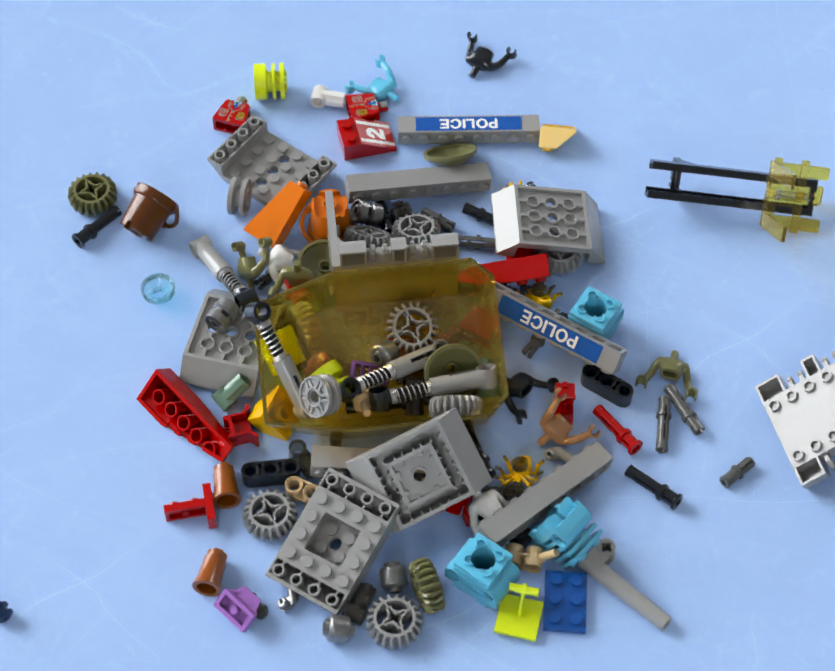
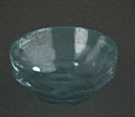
M152 274L143 280L140 288L141 294L150 304H164L173 298L175 283L166 274ZM161 291L165 293L161 298L154 297L156 292Z

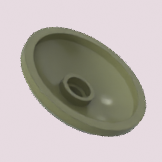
M468 143L445 144L426 150L423 156L426 161L439 167L461 165L477 153V147Z
M328 239L310 242L302 248L298 255L300 267L312 270L319 286H332Z
M457 343L447 344L438 348L429 356L424 367V381L427 382L429 378L476 369L482 362L477 353L470 347ZM453 365L452 369L447 370L448 366ZM475 389L450 395H470Z

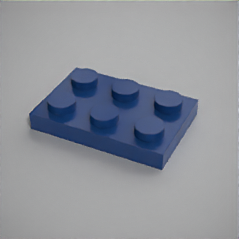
M545 570L543 631L585 634L587 573Z

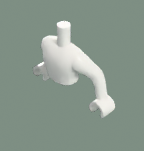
M280 244L273 247L269 254L267 270L274 282H276L279 275L278 271L284 267L291 266L293 257H298L300 251L286 248ZM260 248L257 255L262 257L263 249ZM283 282L281 288L287 292V296L290 299H292L286 288L285 283Z
M494 489L484 493L478 491L473 495L475 499L469 505L470 526L475 536L479 524L478 515L484 519H489L498 508H504L509 503Z

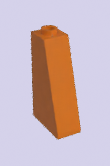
M290 181L243 230L257 239L270 237L273 240L272 248L277 244L283 245L312 192L307 190L308 186L304 183Z

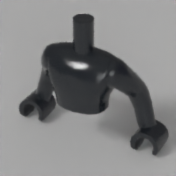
M471 31L467 33L469 44L465 60L466 63L473 67L469 74V77L475 79L479 70L485 72L497 70L503 67L509 59L517 57L516 49L513 53H510L511 48L507 47V54L499 61L493 63L494 53L481 46H478L474 51V45L478 41L477 34L471 38Z
M519 372L511 378L499 374L497 377V381L505 384L501 389V395L507 408L515 416L518 425L523 423L521 418L527 419V413L523 409H518L511 397L523 399L530 393L533 387L549 389V392L553 393L555 382L559 383L557 378H550L547 382H544L524 372Z

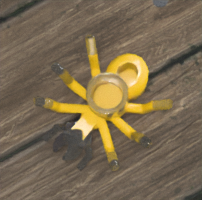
M544 282L535 283L532 286L530 284L521 285L519 290L514 287L512 288L513 291L521 295L523 294V296L548 309L552 308L556 297L563 295V292L555 293L551 298L550 294L556 285H552L547 292V286Z
M504 455L503 459L507 464L510 474L506 475L501 467L495 466V469L500 471L502 476L495 475L494 478L499 479L502 485L505 486L504 491H507V489L510 491L513 488L517 492L521 489V493H523L525 488L521 481L527 487L533 486V483L538 481L539 475L544 473L539 471V468L545 463V460L539 461L532 472V460L529 456L515 457L510 463V460Z

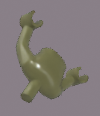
M270 237L258 240L259 247L263 248L262 259L258 264L256 263L255 256H246V245L243 241L231 244L232 251L239 252L240 258H238L237 274L240 279L246 280L247 288L252 287L255 290L254 279L261 275L269 262L270 247L273 244V240Z
M294 260L292 262L293 266L281 269L274 286L269 287L267 298L275 296L278 299L279 291L284 279H286L290 286L297 288L307 286L309 281L317 303L319 300L327 303L328 293L320 291L314 272L308 268L300 267L299 260Z
M676 350L671 352L670 357H658L646 374L638 375L635 386L643 384L644 389H646L648 381L659 368L660 376L668 380H679L683 374V383L686 390L685 399L692 397L695 402L698 395L697 389L692 388L689 365L678 359L679 352Z

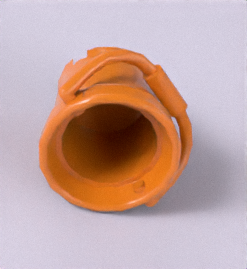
M321 190L318 192V196L315 199L313 197L311 203L304 208L300 216L299 226L303 236L309 243L315 240L328 239L325 191H333L336 225H339L340 236L337 237L344 241L343 236L346 228L354 225L350 219L347 198L345 195L344 197L340 195L338 190ZM311 212L306 232L304 228V219L305 216Z

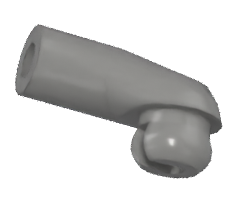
M559 446L548 448L544 452L545 458L549 461L561 459L567 463V460L573 456Z

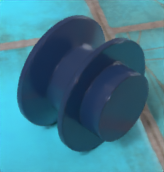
M0 601V623L8 621L13 614V610L7 608L8 602Z

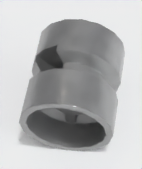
M356 199L352 203L350 208V219L352 222L377 227L383 220L384 209L381 204Z
M222 296L214 304V308H211L206 314L204 320L214 331L224 333L230 326L231 321H234L240 313V308L233 300Z

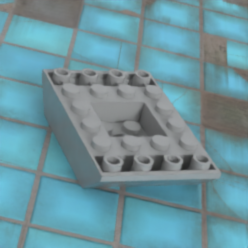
M456 407L345 462L354 481L400 505L391 533L401 531L476 494L493 481ZM421 469L426 473L424 479L416 480L413 474L416 470Z
M329 467L265 575L331 613L338 615L352 601L392 532L400 505ZM334 540L342 542L341 547L337 550L331 549V543Z

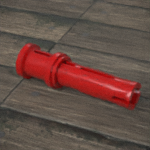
M602 404L594 408L592 413L616 436V441L619 444H623L630 455H634L641 449L643 442L637 440L632 435L630 429L624 428Z

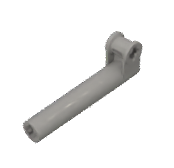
M601 539L588 552L587 557L579 563V567L659 630L663 631L672 620V617L608 566L614 559L616 546L611 539Z

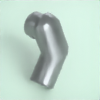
M287 588L288 595L283 597L282 600H278V607L282 611H289L298 603V593Z

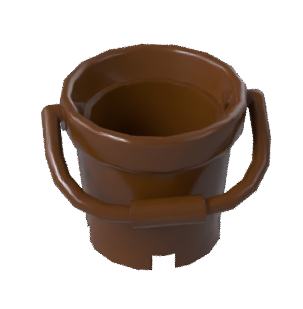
M138 182L133 188L134 196L120 224L124 225V228L141 238L144 235L147 237L146 241L152 242L160 228L171 229L178 225L179 206L159 190L145 183ZM175 213L173 224H167L166 220Z

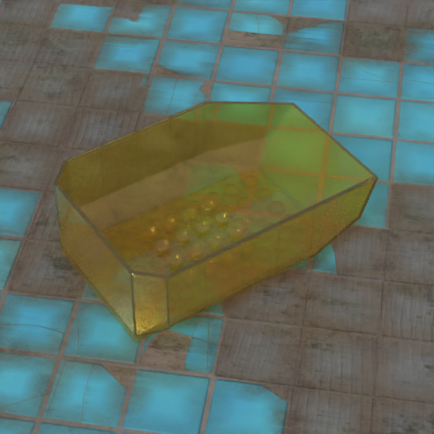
M473 258L333 271L262 300L270 305V321L272 322L273 329L276 330L275 334H278L277 338L281 340L282 348L286 349V353L291 355L303 380L333 359H336L344 369L339 378L350 376L351 360L373 363L370 358L371 347L380 340L387 339V335L392 333L385 331L386 327L391 326L386 323L387 319H392L389 316L390 312L396 314L394 311L396 306L402 310V303H405L408 308L409 302L412 301L413 307H416L417 302H420V309H423L426 305V313L432 310L433 314L430 318L437 317V321L432 323L439 325L438 329L433 330L438 333L437 337H432L435 341L437 339H444L449 344L466 345L473 349L480 359H493V364L496 365L497 397L481 398L483 404L482 414L461 416L465 426L486 424L509 395L494 275ZM257 308L256 313L259 316V309ZM409 313L417 321L424 320L417 314ZM404 315L397 320L396 330L405 326ZM410 324L408 330L414 332L416 326H413V324ZM255 325L264 424L285 431L351 439L404 433L433 419L429 415L428 406L417 405L416 398H412V400L406 399V410L398 408L390 409L389 412L371 411V415L365 417L363 412L347 414L346 405L342 403L339 410L330 416L314 419L296 418L293 412V404L272 364L274 361L272 359L273 355L270 354L271 351L270 349L268 350V345H265L266 341L263 340V335H260L261 331ZM427 326L419 330L420 341L427 336ZM407 335L400 336L404 341L414 343L411 337ZM401 347L399 357L406 355L404 354V347ZM453 365L448 366L447 370L452 369ZM357 367L356 376H360L361 367ZM365 368L364 374H368L369 368ZM424 368L410 375L415 384L425 383ZM389 380V386H387L389 389L404 388L401 383L397 382L399 380Z

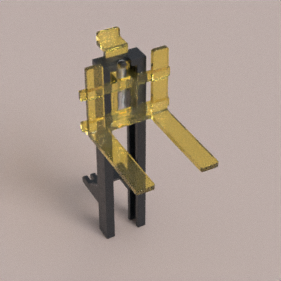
M673 157V161L650 159L649 168L671 171V182H669L670 188L646 186L644 195L647 198L760 210L762 213L759 225L762 229L769 232L778 241L785 242L787 230H789V233L796 234L797 231L818 233L820 221L817 219L800 218V215L812 216L813 207L821 204L824 187L818 186V180L827 181L830 168L812 166L810 161L802 160V164L783 162L784 158L775 157V161L771 160L769 173L694 164L678 157ZM681 172L766 182L764 199L681 190L679 188ZM774 212H777V213L792 214V217H791V216H782V215H773V213H774Z

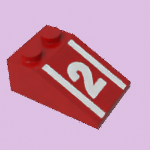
M355 117L337 120V135L345 161L397 151L388 122Z

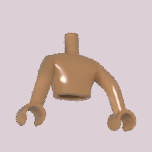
M560 387L554 390L555 399L540 421L545 434L537 440L538 444L543 447L551 439L563 446L577 444L590 437L598 438L601 435L600 430L594 434L591 433L596 427L594 424L588 427V431L568 437L570 430L573 429L572 425L560 412L553 416L560 402L564 401L567 397L566 393L558 397L557 394L562 389Z

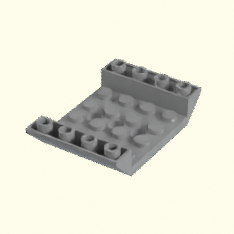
M254 114L207 158L222 180L230 184L234 176L240 178L241 185L245 178L251 179V198L265 206L290 181L295 183L300 181L308 186L307 190L312 192L337 166V163L323 155L318 160H315L269 133L267 122ZM283 159L288 160V162H283V163L280 162V161L283 160ZM272 170L277 171V173L270 174L269 172ZM259 182H266L265 185H258Z
M513 184L491 195L496 255L514 257L518 248L585 253L586 263H605L598 205L586 191ZM546 202H550L554 206H549ZM548 217H553L556 221H552ZM550 231L555 232L557 236L552 235Z
M212 289L205 295L184 350L179 378L186 385L217 391L222 386H226L237 374L242 373L248 378L252 386L241 397L254 399L259 386V372L263 363L254 341L263 338V335H260L261 331L258 330L253 322H249L245 318L244 312L242 313L241 311L235 320L231 321L230 326L224 333L209 331L210 327L206 324L204 317L211 308H214V304L218 299L224 296L235 302L231 292ZM259 298L260 301H265L270 305V321L272 322L273 329H275L277 320H282L287 304ZM257 308L256 313L259 316V309ZM230 331L237 332V334L233 336H230L227 333ZM250 334H253V335L256 336V337H255L254 339H252V340L246 339V336H248V335H250Z

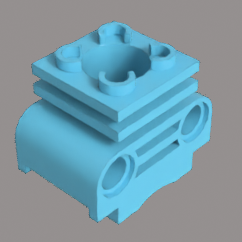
M588 286L570 310L568 319L609 340L617 331L618 325L623 319L624 309L621 308V302Z
M567 496L560 504L554 505L547 513L544 522L535 526L528 535L533 539L530 543L533 546L541 547L544 552L555 548L558 549L559 553L562 551L555 559V562L558 564L568 557L561 565L565 569L568 566L574 567L577 561L579 563L582 562L588 555L586 551L590 547L594 548L601 541L599 536L604 531L599 529L591 534L597 527L595 523L584 529L592 520L591 513L578 500L573 502Z
M478 532L474 538L471 537L467 540L447 565L444 576L453 582L454 587L470 595L484 607L490 606L496 610L508 594L510 582L516 583L520 580V570L512 563L513 554Z

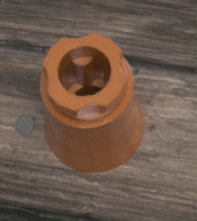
M221 462L215 465L213 473V504L221 509L236 507L242 499L238 490L233 465L229 462Z
M214 548L207 551L199 573L192 584V588L197 593L209 597L220 595L227 554L223 550Z

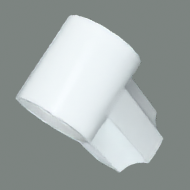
M316 85L312 91L310 104L315 108H323L325 105L343 108L345 107L346 93L330 91L323 85Z

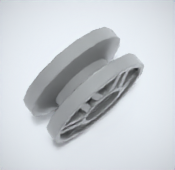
M232 177L227 195L228 214L234 215L238 208L240 216L245 217L247 215L252 197L251 179L245 178L241 185L239 177Z
M323 373L317 376H309L302 381L299 388V401L304 412L310 417L321 418L333 415L339 410L342 402V392L340 385L334 377Z

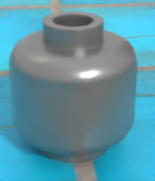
M390 339L380 340L370 350L372 362L381 368L387 362L399 357V349Z
M399 561L383 564L384 567L379 571L381 587L389 590L391 594L402 592V588L408 584L406 567L401 565Z
M331 614L328 619L324 620L322 634L326 636L328 642L345 644L350 637L354 636L355 624H351V619L348 616Z

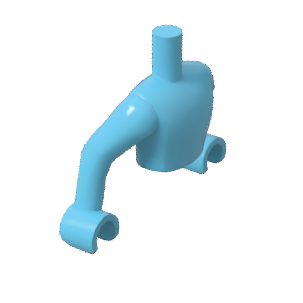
M383 54L380 55V60L375 59V64L378 68H383L388 80L378 77L370 83L368 88L356 85L353 80L349 81L350 86L344 85L346 93L352 94L355 90L363 94L372 93L375 95L376 102H380L387 97L394 102H398L400 98L393 93L397 83L393 71L386 63Z

